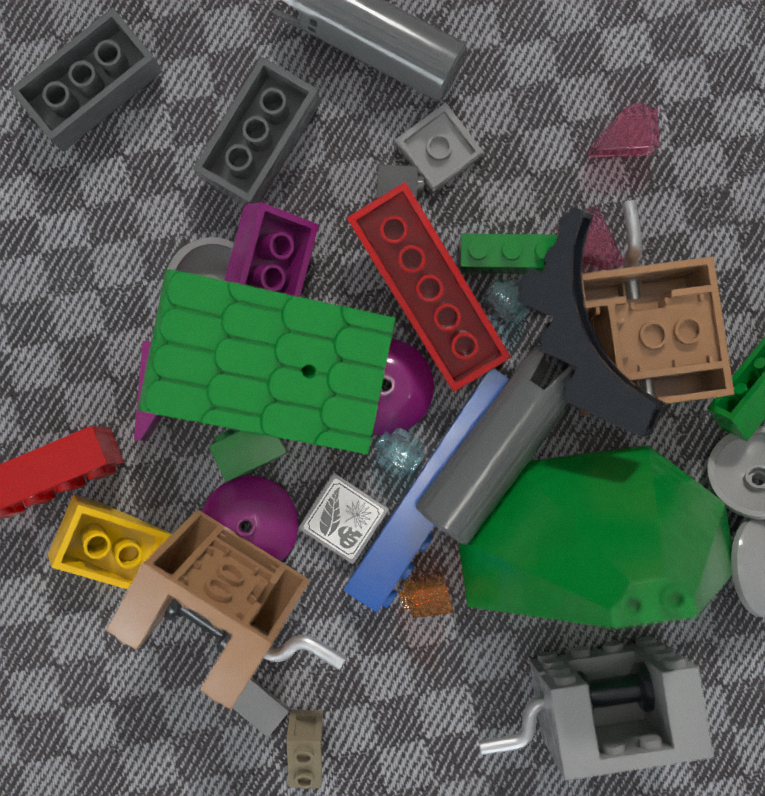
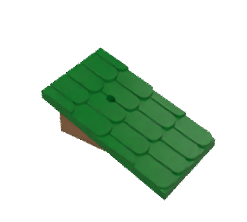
M166 269L137 410L368 454L395 318L234 282Z

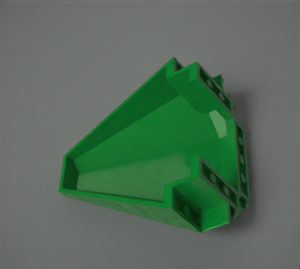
M649 445L530 460L470 542L464 545L459 543L467 607L607 628H620L698 617L732 576V543L726 504Z

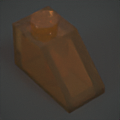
M441 571L403 581L405 590L399 591L404 611L411 610L413 618L444 615L454 612Z

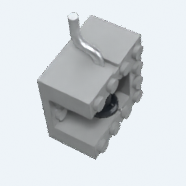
M653 636L635 639L636 643L623 645V642L620 641L607 642L603 644L602 649L590 650V647L587 646L575 647L570 649L569 654L557 655V652L554 651L537 654V659L530 660L535 698L524 709L521 731L511 736L479 740L481 755L517 750L525 747L532 740L536 732V717L538 715L542 740L565 781L714 758L699 667L682 655L676 654L675 650L660 640H656V637Z

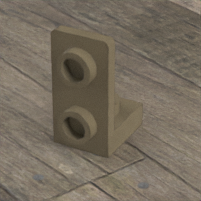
M290 710L287 733L288 783L290 788L308 789L322 787L321 744L323 710Z

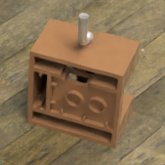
M636 200L623 202L628 240L624 267L582 274L585 306L598 341L608 357L626 377L648 394L665 402V405L734 395L714 257L637 266L642 250ZM578 408L579 416L591 415V413Z
M198 509L143 562L106 629L107 632L117 637L120 642L131 646L135 650H138L162 622L164 617L170 621L175 620L177 617H185L220 640L216 648L221 655L201 686L200 691L208 695L214 702L222 704L230 710L263 658L271 662H282L289 659L297 650L305 649L340 670L346 660L345 656L309 635H297L291 637L282 647H271L309 584L310 579Z

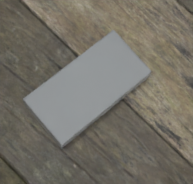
M253 677L250 678L232 707L267 738L290 710Z

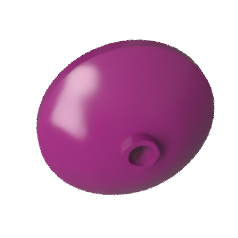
M391 339L387 363L384 368L383 379L389 380L392 387L389 391L381 390L372 433L376 435H394L412 428L424 417L433 398V375L426 359L413 346L397 339Z
M241 476L230 482L223 483L209 496L202 511L281 562L290 553L297 539L299 520L292 498L280 485L264 477ZM243 520H248L252 523V530L250 532H244L241 529Z

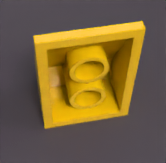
M73 494L48 552V558L52 568L128 590L143 562L172 533L103 503Z

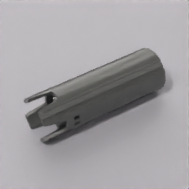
M282 0L301 13L300 19L278 9H273L271 12L274 16L437 102L448 93L467 53L465 42L385 0Z
M535 346L529 352L416 504L418 512L462 545L470 542L571 405L563 400L566 393L564 384L568 375L575 370L569 366L545 390L541 389L540 385L551 365L544 359L546 353L540 351V347Z

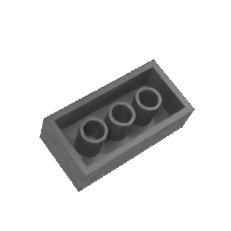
M112 7L13 86L10 92L46 136L64 152L163 71L154 56Z
M261 56L195 164L194 172L200 180L242 205L261 202L321 103L319 90Z

